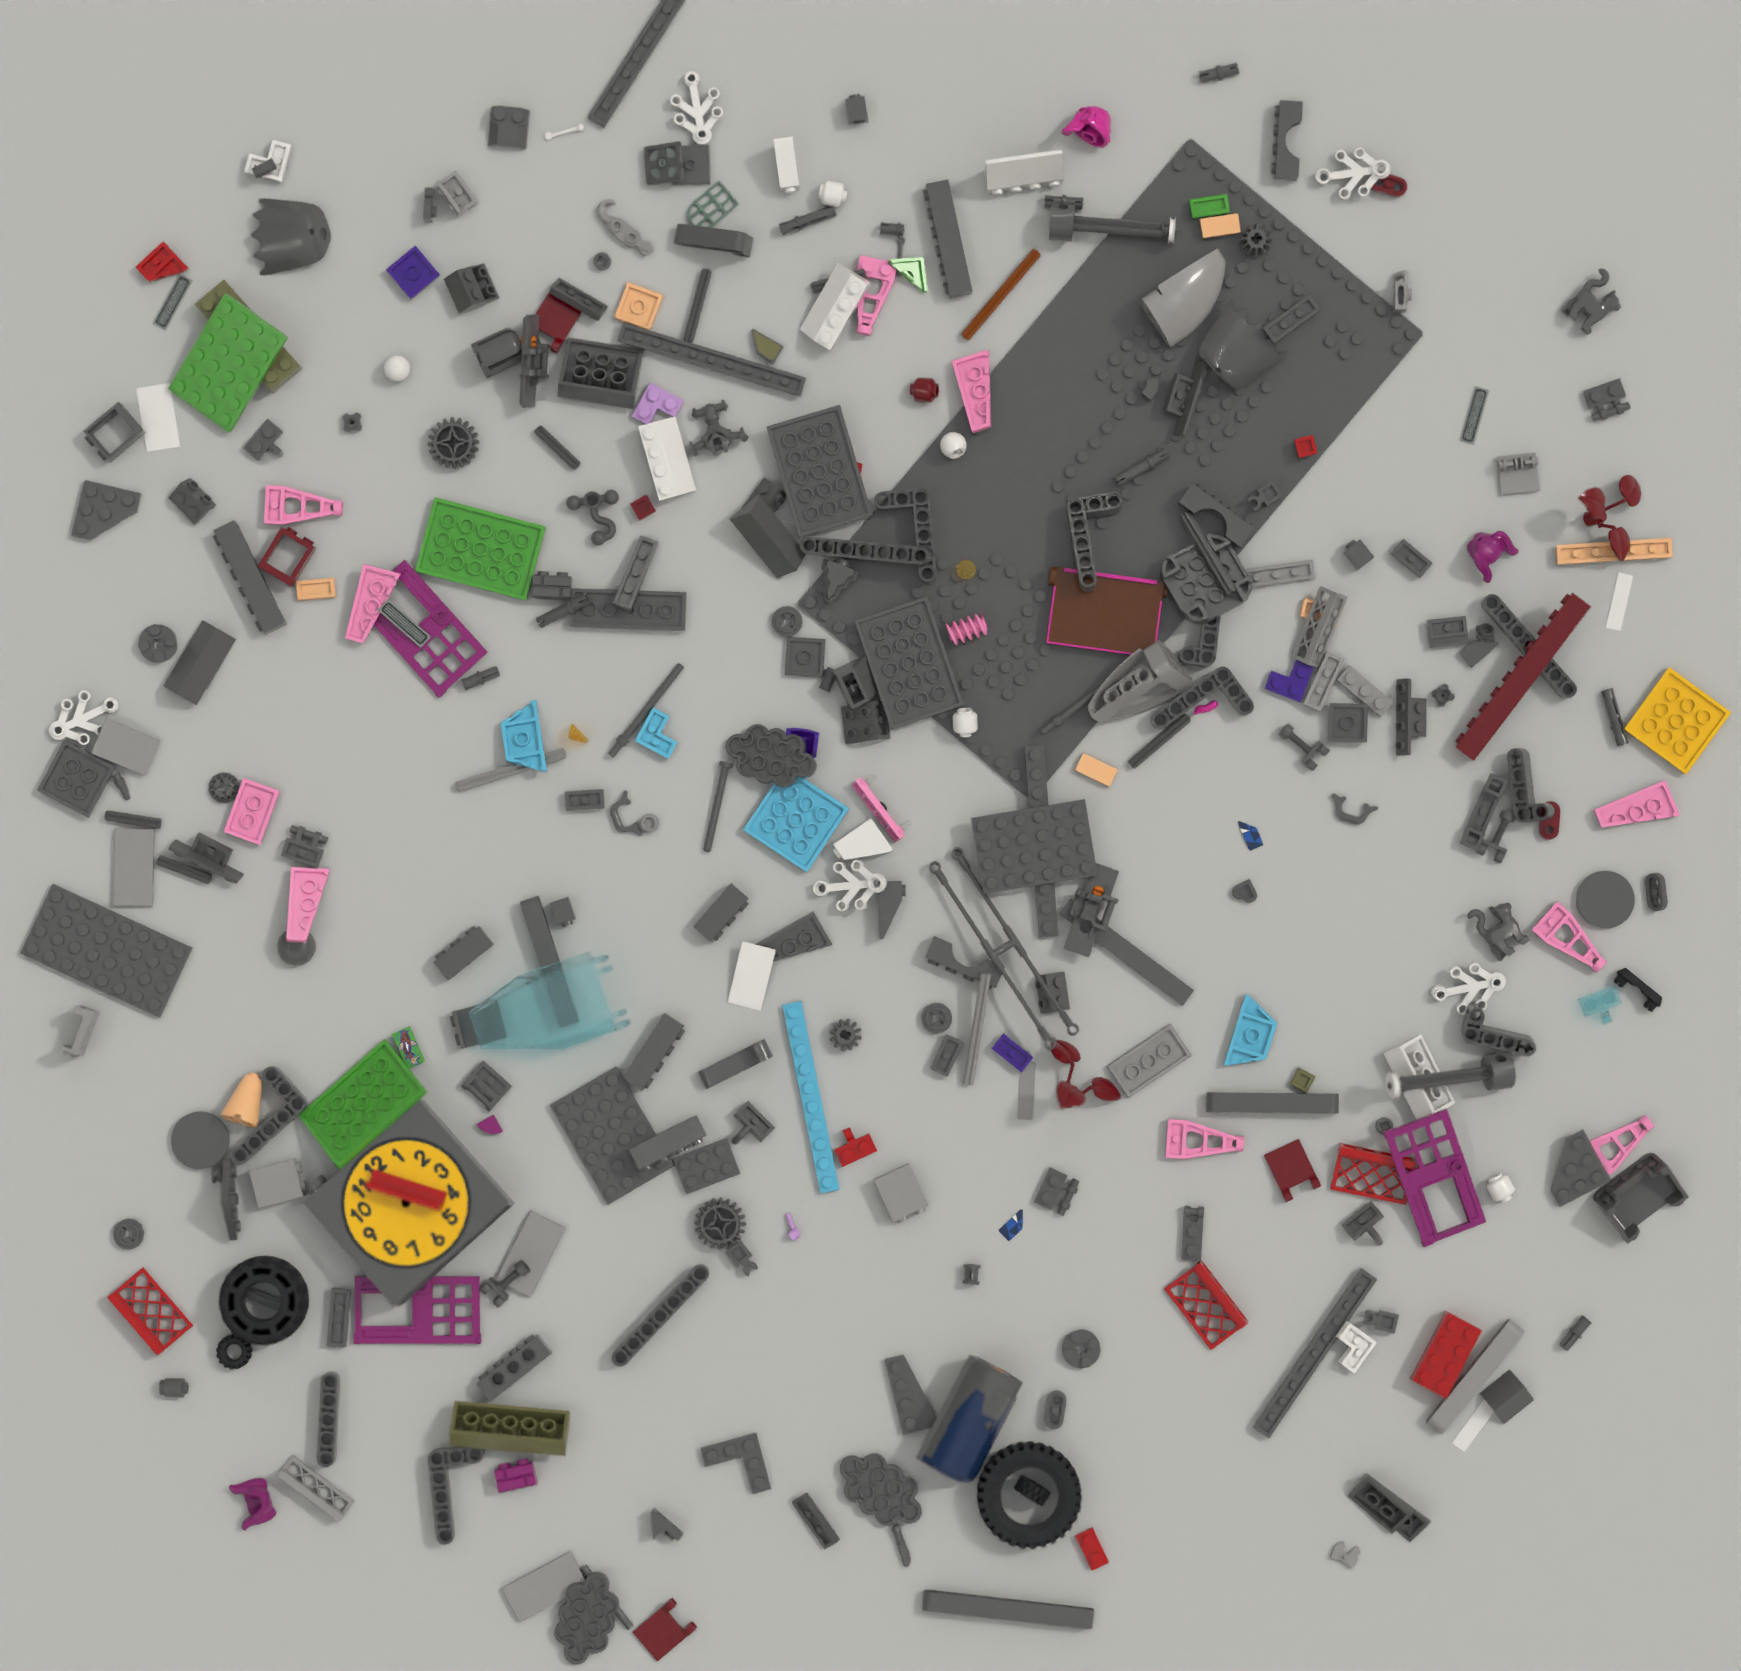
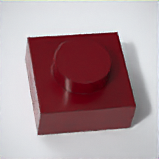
M647 494L630 503L639 521L656 512Z

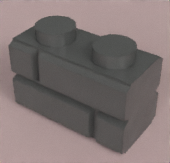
M538 571L537 575H533L532 598L571 599L572 576H568L567 572H557V575H549V572Z

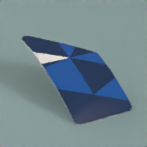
M1238 821L1248 849L1251 851L1263 846L1257 828Z
M1020 1209L999 1229V1232L1008 1241L1022 1230L1023 1210Z

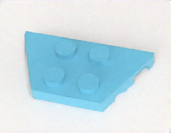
M532 700L528 706L518 710L511 718L501 722L506 761L541 772H547L537 701Z
M1245 994L1223 1065L1226 1066L1266 1060L1277 1022L1247 994Z

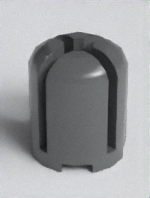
M502 329L471 344L474 354L476 353L480 363L479 365L487 378L521 363V340L513 329Z

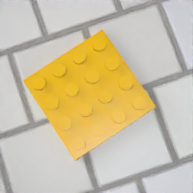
M1668 667L1624 729L1679 771L1687 774L1731 712Z

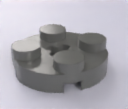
M153 624L141 633L138 648L141 654L151 662L168 661L177 651L176 635L167 626ZM162 639L161 644L163 646L155 649L154 640Z
M1079 1329L1069 1333L1063 1340V1356L1071 1366L1088 1368L1099 1358L1101 1351L1100 1343L1092 1332ZM1082 1343L1085 1344L1086 1352L1078 1354L1076 1346H1080Z

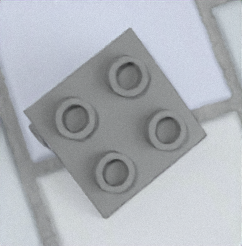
M1535 453L1497 457L1501 495L1540 491L1537 472L1538 458Z

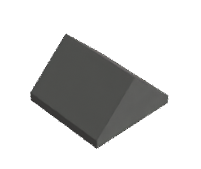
M1508 1370L1480 1393L1504 1424L1534 1401L1526 1387L1511 1370Z

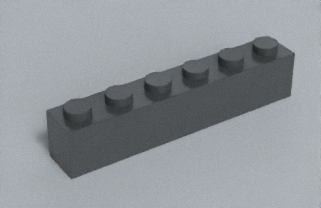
M949 180L926 184V189L923 190L925 201H929L930 205L927 213L929 220L933 219L934 227H931L933 239L937 238L938 245L935 246L936 255L941 257L942 264H939L941 276L945 275L946 283H943L944 292L949 294L950 299L972 294V286Z
M233 520L213 530L215 533L213 536L217 546L221 545L224 551L221 553L226 564L230 563L232 567L230 573L234 580L238 579L241 585L238 589L242 597H246L249 602L247 608L251 615L255 614L258 620L255 622L260 632L263 631L267 635L287 625L237 522Z

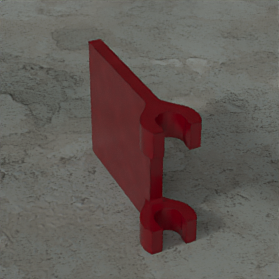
M548 293L536 314L539 315V330L555 339L550 350L557 354L582 312Z
M1299 1139L1264 1155L1285 1202L1293 1200L1289 1189L1307 1180H1310L1313 1189L1321 1187V1183Z
M673 1598L632 1632L657 1662L697 1628L693 1621L685 1628H682L669 1613L677 1604Z

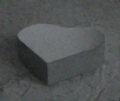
M1250 879L1236 885L1232 889L1234 898L1243 899L1247 903L1254 902L1257 898L1256 890Z

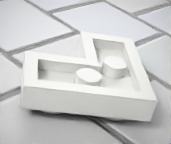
M272 140L268 158L249 153L244 172L254 175L251 168L255 167V164L257 166L272 158L277 169L262 177L282 183L292 145Z
M1346 1321L1336 1337L1349 1347L1338 1362L1355 1374L1377 1342Z

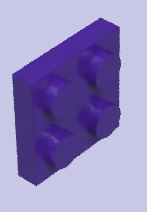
M416 245L386 269L411 300L440 276Z

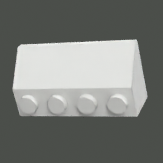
M837 263L800 330L825 348L833 349L871 282Z
M676 417L638 426L659 501L696 491Z
M1421 1034L1384 1053L1387 1063L1392 1071H1396L1399 1078L1401 1076L1406 1077L1440 1072ZM1447 1085L1403 1092L1416 1120L1446 1109L1455 1103Z

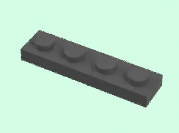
M640 535L613 601V606L629 612L632 611L659 545L658 541Z

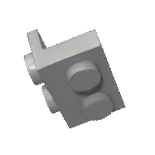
M456 171L443 180L436 182L439 186L436 190L442 198L447 197L449 200L447 205L453 213L457 212L460 216L478 203Z

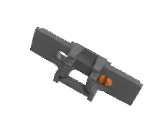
M538 314L526 315L523 318V335L520 341L522 349L520 405L522 408L535 407L537 383L539 379H549L547 365L550 344L540 342ZM535 355H540V369L534 367Z
M1096 863L1097 875L1088 877L1083 892L1080 889L1076 890V897L1068 913L1074 919L1064 945V949L1088 958L1098 930L1108 932L1107 926L1114 906L1119 901L1111 897L1119 871ZM1101 901H1105L1107 906L1099 925L1094 922L1099 904ZM1085 922L1090 925L1088 933L1081 932V923Z

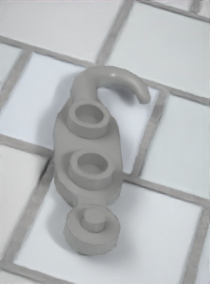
M607 199L599 204L598 216L605 222L609 231L630 247H639L640 252L644 255L652 253V244L648 241H642L640 233L622 219L608 216L604 212V207L607 204L616 205L615 201Z

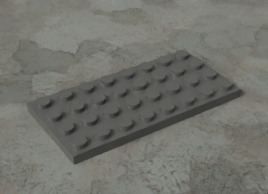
M52 884L20 954L155 1016L161 1017L193 947Z

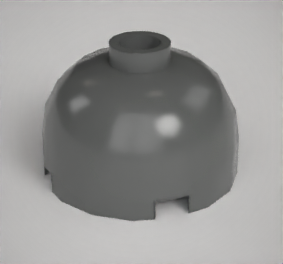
M285 931L278 940V954L289 965H304L314 956L316 951L315 939L309 933L306 943L287 942V931Z

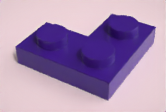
M1295 660L1289 677L1271 671L1264 689L1301 702L1314 666Z

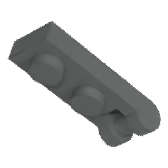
M1184 1207L1182 1260L1201 1261L1204 1207ZM1190 1216H1197V1221H1190Z

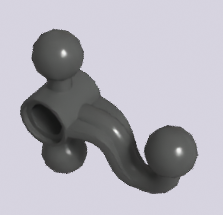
M608 490L604 495L590 491L585 494L584 498H579L576 495L567 498L566 505L570 510H578L580 506L586 505L590 508L592 519L596 523L608 527L607 533L599 530L592 533L591 541L593 544L600 546L605 541L614 537L616 533L615 523L608 518L601 517L598 514V507L602 502H606L609 505L616 504L619 500V495L615 490ZM592 494L598 498L597 504L593 506L587 502V498Z

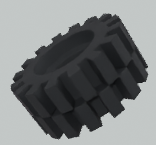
M231 1334L224 1337L218 1343L216 1356L219 1358V1363L224 1365L223 1367H228L232 1370L239 1369L249 1362L252 1357L253 1348H251V1343H247ZM231 1344L240 1346L242 1350L241 1356L237 1359H232L227 1354V1349Z
M1024 1475L1020 1476L1014 1486L1017 1492L1040 1506H1044L1051 1494L1046 1488Z

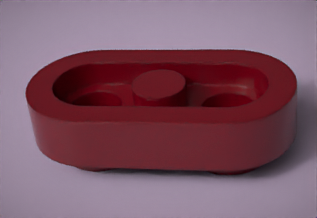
M1389 174L1388 177L1380 179L1382 185L1375 183L1371 188L1379 193L1401 197L1407 191V183L1403 178ZM1394 185H1399L1400 190L1395 191Z
M1553 801L1546 803L1554 807V816L1549 820L1539 821V834L1546 840L1554 839L1559 833L1560 807ZM1542 807L1540 810V813L1543 817L1546 815V809L1544 807ZM1548 826L1553 829L1551 834L1546 832Z

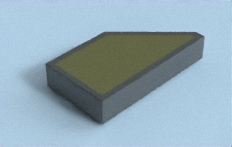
M752 329L751 332L757 354L774 363L783 346Z

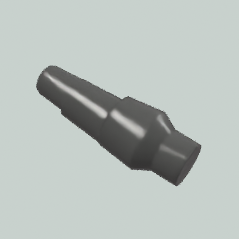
M119 772L112 775L115 785L120 789L125 800H129L130 795L124 778L121 777Z

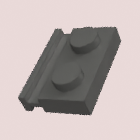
M1466 616L1427 620L1430 648L1469 643Z

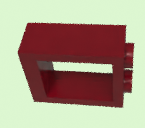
M281 527L258 567L293 588L317 548L312 546L314 542L305 536L303 539L297 537L298 532L290 527H287V529ZM284 535L308 548L290 577L268 564L269 559Z

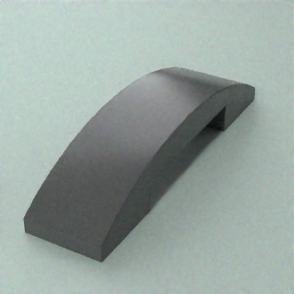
M1490 773L1471 813L1460 844L1478 851L1508 780Z

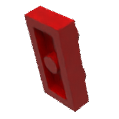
M1093 1527L1075 1535L1092 1571L1109 1563Z

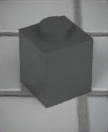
M860 94L850 95L846 99L849 125L868 122L865 96H860Z
M1361 539L1357 542L1352 540L1345 546L1347 550L1343 552L1357 571L1374 558Z
M569 897L550 903L557 925L561 924L562 927L573 924L572 920H575L576 916Z

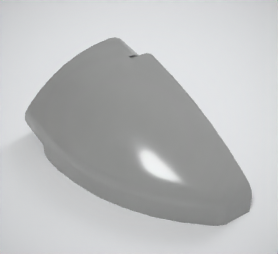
M1219 249L1210 252L1176 273L1140 300L1142 308L1170 348L1195 332L1210 314L1222 288L1226 266L1225 258Z
M1157 640L1145 648L1144 651L1137 649L1109 675L1091 699L1088 710L1091 717L1098 722L1127 718L1153 709L1178 695L1179 690L1193 680L1172 651L1160 640Z

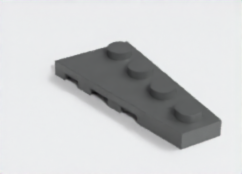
M813 911L755 945L775 949L774 962L825 946L828 947L832 943Z
M904 1354L886 1358L885 1362L903 1435L932 1428L937 1417Z

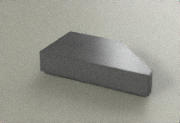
M1474 640L1459 654L1472 668L1499 643Z

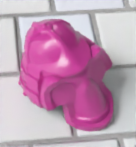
M1082 107L1068 125L1062 129L1061 133L1069 136L1075 132L1079 138L1092 146L1103 148L1110 142L1111 117L1107 110L1100 107Z

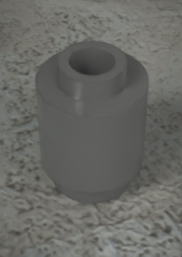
M165 1378V1380H160V1395L184 1398L185 1394H188L189 1384L185 1382L184 1378Z

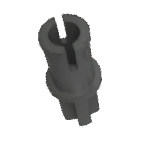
M494 666L481 672L477 671L476 674L461 679L465 690H468L480 684L484 685L485 682L499 677L500 672Z
M1582 1315L1572 1328H1569L1570 1331L1559 1345L1568 1351L1578 1338H1582L1581 1335L1592 1322Z

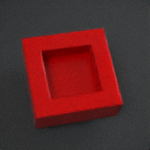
M1313 435L1294 439L1298 459L1318 453Z

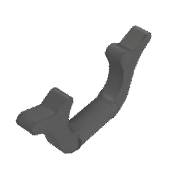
M625 790L622 798L614 803L610 809L614 826L620 832H634L641 836L642 833L638 829V822L625 827L619 817L618 807L623 804H631V801L627 798L628 792Z
M1335 793L1332 794L1336 802V814L1340 820L1359 825L1366 820L1371 812L1378 810L1377 806L1370 807L1365 803L1364 813L1361 817L1346 814L1342 811V804L1346 797H1339Z

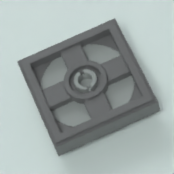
M677 141L644 147L647 185L651 186L684 180L681 142Z

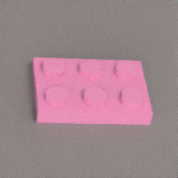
M243 778L224 832L261 845L280 791Z

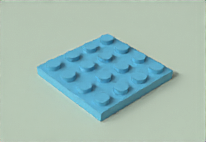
M797 777L795 784L788 788H781L774 783L743 830L805 872H808L849 808L806 779Z

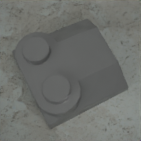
M492 106L488 145L526 149L530 110L518 107Z

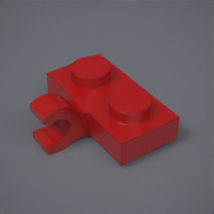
M850 1127L843 1130L848 1143L834 1149L842 1167L877 1151L869 1133L855 1139Z

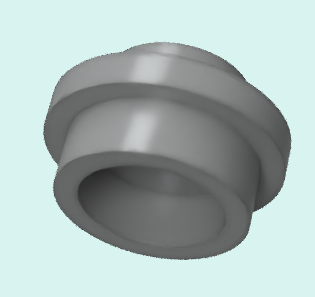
M645 814L640 820V827L643 831L652 833L658 829L659 820L653 814Z

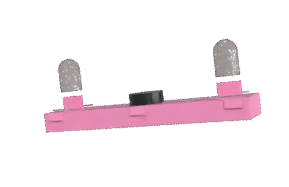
M871 774L865 780H862L860 777L851 786L896 843L905 836L903 832L912 825V821L908 819L898 826L888 814L886 805L881 801L879 802L868 788L869 785L877 780V775Z

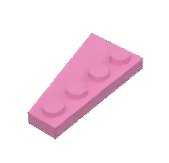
M985 350L952 361L972 433L991 428L989 350Z
M363 564L345 639L360 643L366 641L380 615L378 609L389 598L401 573Z
M1665 780L1593 810L1601 828L1680 816Z
M291 867L287 942L306 943L330 869Z

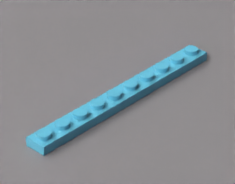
M802 1002L784 1004L782 1006L820 1193L839 1190Z

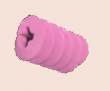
M982 611L980 618L976 613L974 614V620L967 616L966 623L962 618L959 619V625L952 621L951 628L945 623L950 640L956 646L958 645V639L965 643L966 636L971 641L973 640V634L977 638H980L981 631L985 636L987 635V626Z

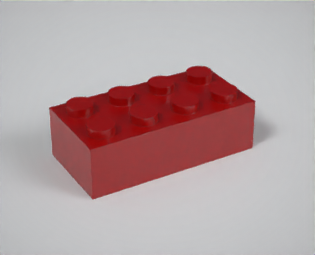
M1445 1311L1409 1379L1447 1399L1482 1330Z

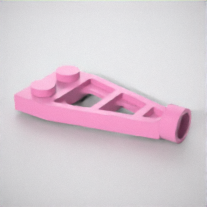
M860 255L857 271L864 269L867 278L881 280L883 283L877 295L865 292L858 304L856 333L871 336L872 326L894 283L896 269L888 261ZM864 299L876 301L873 313L870 314L863 311Z
M266 485L264 524L287 525L330 515L342 516L343 514L342 500H330L286 486ZM286 498L299 499L301 501V510L295 514H286ZM306 501L319 502L320 511L307 513Z
M1558 901L1531 929L1545 943L1590 966L1596 973L1607 962L1599 955L1574 916ZM1563 924H1567L1574 934L1573 939L1568 943H1564L1555 937V932ZM1578 939L1582 940L1588 948L1584 955H1580L1572 949V945Z
M1644 1115L1635 1122L1590 1140L1609 1175L1617 1170L1644 1135L1654 1128V1125ZM1626 1131H1631L1634 1139L1624 1147L1618 1140V1136ZM1608 1142L1616 1143L1619 1148L1618 1154L1612 1160H1607L1600 1151V1147Z
M1168 1119L1166 1158L1188 1159L1229 1151L1243 1152L1244 1136H1233L1188 1120ZM1189 1131L1203 1136L1201 1147L1193 1149L1186 1147V1135ZM1208 1136L1221 1137L1222 1146L1219 1148H1208ZM1234 1140H1236L1235 1147L1232 1145Z

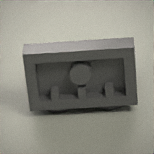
M882 701L866 702L854 709H851L849 706L841 707L846 744L890 739L888 720Z

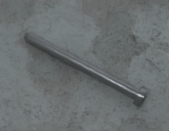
M724 761L719 763V766L722 767L704 844V852H710L712 848L727 775L733 763Z

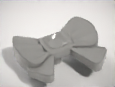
M1340 1542L1333 1549L1331 1559H1340L1347 1563L1349 1568H1353L1358 1561L1360 1550L1358 1546H1355L1350 1553L1344 1551V1542Z

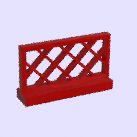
M1339 1143L1331 1190L1404 1205L1407 1203L1405 1192L1403 1199L1395 1198L1391 1193L1400 1186L1403 1189L1400 1180L1395 1174L1397 1169L1392 1170L1396 1166L1391 1153ZM1342 1157L1349 1158L1353 1165L1344 1170L1340 1165ZM1402 1157L1405 1170L1415 1169V1158ZM1368 1162L1372 1169L1362 1174L1358 1165ZM1381 1166H1387L1391 1173L1381 1178L1377 1169ZM1356 1167L1361 1176L1351 1181L1346 1173ZM1375 1171L1380 1180L1370 1185L1365 1177ZM1345 1175L1349 1183L1344 1187L1336 1186L1337 1178ZM1393 1175L1398 1184L1389 1189L1384 1180ZM1363 1178L1368 1187L1362 1191L1357 1190L1353 1184ZM1382 1182L1387 1191L1381 1195L1376 1194L1372 1188Z
M1202 1260L1164 1288L1211 1350L1248 1324V1319ZM1193 1272L1199 1278L1198 1285L1187 1284V1278ZM1175 1285L1184 1286L1183 1296L1174 1295L1170 1289ZM1186 1287L1198 1288L1197 1297H1185ZM1200 1289H1207L1211 1293L1210 1300L1199 1299ZM1185 1300L1196 1301L1195 1312L1187 1311L1184 1308ZM1198 1302L1209 1303L1208 1314L1197 1312ZM1212 1304L1221 1306L1222 1316L1210 1314ZM1196 1315L1208 1317L1206 1327L1197 1325ZM1210 1317L1221 1319L1220 1329L1209 1327ZM1223 1319L1231 1320L1236 1327L1231 1330H1223ZM1208 1331L1219 1332V1339L1213 1344L1207 1338Z
M141 1268L107 1297L157 1356L193 1326L144 1268ZM142 1273L148 1278L147 1287L136 1286V1278ZM134 1281L133 1286H128L131 1282ZM124 1288H133L132 1300L123 1299L119 1293ZM135 1289H147L146 1301L135 1300ZM149 1289L160 1292V1302L148 1301ZM162 1296L167 1300V1302H162ZM127 1302H132V1308ZM134 1302L146 1303L145 1314H136ZM148 1303L159 1304V1315L147 1314ZM162 1304H170L173 1307L172 1316L161 1315ZM139 1316H144V1317H145V1318H144V1322L142 1321V1319H141ZM147 1317H158L157 1329L148 1328L146 1325ZM161 1318H172L171 1330L160 1329ZM174 1318L183 1319L187 1326L182 1330H173ZM152 1331H157V1337ZM159 1331L171 1332L170 1341L165 1345L159 1340ZM173 1332H179L173 1337Z

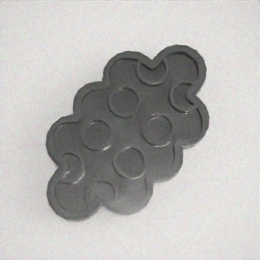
M755 724L747 729L745 735H732L726 742L727 753L737 759V771L747 778L756 777L762 784L774 782L781 788H788L795 784L797 777H811L817 769L814 757L805 753L806 743L803 738L795 734L787 736L780 728L768 730L761 724Z
M878 1453L868 1454L864 1459L856 1455H849L842 1460L840 1471L842 1476L848 1480L844 1486L845 1496L848 1500L859 1503L863 1513L875 1515L876 1520L884 1526L893 1525L898 1519L907 1524L915 1523L920 1519L922 1508L920 1503L914 1499L918 1491L917 1484L913 1478L903 1476L902 1470L898 1465L887 1464L885 1458Z
M599 1571L590 1573L584 1583L576 1582L571 1584L565 1594L566 1602L559 1609L558 1615L561 1621L557 1623L554 1635L558 1642L565 1645V1658L572 1664L578 1665L585 1662L589 1652L600 1653L605 1650L608 1644L607 1634L615 1626L613 1615L619 1608V1600L614 1593L608 1591L610 1584L608 1577Z

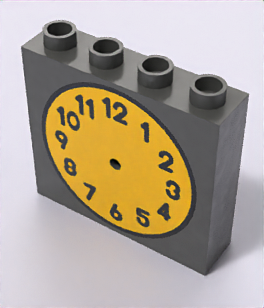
M421 1099L342 1169L338 1168V1171L330 1179L327 1180L323 1175L314 1179L305 1188L310 1197L303 1202L394 1307H401L515 1204L430 1106ZM373 1169L448 1193L442 1211H438L365 1188L366 1182L370 1181Z

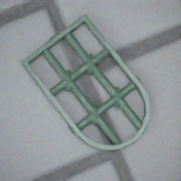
M718 181L698 199L694 200L688 210V219L691 225H695L691 219L699 212H702L705 218L695 226H700L709 220L711 225L707 227L711 228L738 206L739 203L730 194V191ZM720 184L723 189L716 195H712L710 191ZM726 191L730 197L722 204H719L716 198ZM708 194L711 199L703 206H700L697 202ZM733 199L736 204L726 212L723 206ZM711 202H715L718 207L710 214H707L703 209ZM695 204L698 210L690 216L691 208ZM718 210H721L724 214L713 222L710 217Z

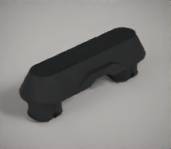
M1627 968L1617 971L1614 983L1617 984L1619 982L1618 986L1623 987L1628 982L1632 986L1638 987L1641 993L1647 997V1001L1643 1005L1650 1012H1653L1656 1007L1661 1006L1662 997Z

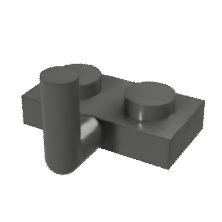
M267 419L244 446V449L258 461L268 450L277 457H282L283 451L274 443L283 431Z
M747 1101L734 1114L744 1127L732 1138V1143L738 1144L749 1132L762 1142L775 1127Z
M1372 1201L1342 1224V1227L1354 1241L1367 1231L1376 1245L1380 1246L1383 1244L1382 1238L1373 1226L1384 1216Z

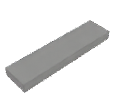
M1313 560L1245 569L1252 578V588L1315 579Z

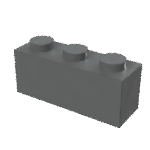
M731 883L693 927L710 942L713 939L717 941L724 933L721 930L725 925L729 927L736 920L734 915L738 911L742 913L749 905L746 902L749 898Z
M472 926L465 932L467 936L462 940L457 938L450 944L452 948L447 952L442 950L435 956L437 960L433 963L447 980L453 978L494 945L480 926L477 928Z

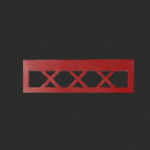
M373 1169L370 1181L366 1182L365 1188L438 1211H442L448 1193Z

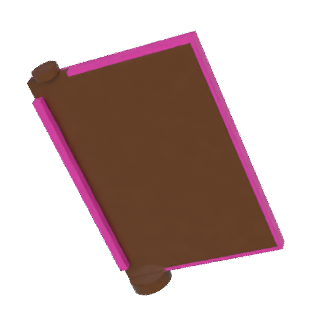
M1050 567L1048 585L1054 587L1046 643L1131 655L1137 649L1144 651L1145 648L1157 641L1163 597L1166 598L1168 589L1164 586L1163 582L1096 572V588L1092 592L1086 593L1080 589L1077 569ZM1087 578L1083 580V583L1090 585L1093 581Z

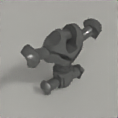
M721 400L722 403L716 405L710 403L701 409L696 410L695 407L692 409V417L697 420L698 417L705 416V422L709 428L701 437V441L695 444L691 441L689 442L690 455L697 456V451L704 447L706 450L711 451L713 455H717L719 450H724L726 453L732 440L741 439L742 442L748 440L749 436L745 433L743 427L738 432H731V429L719 425L718 421L720 418L716 412L727 411L728 405L724 400Z

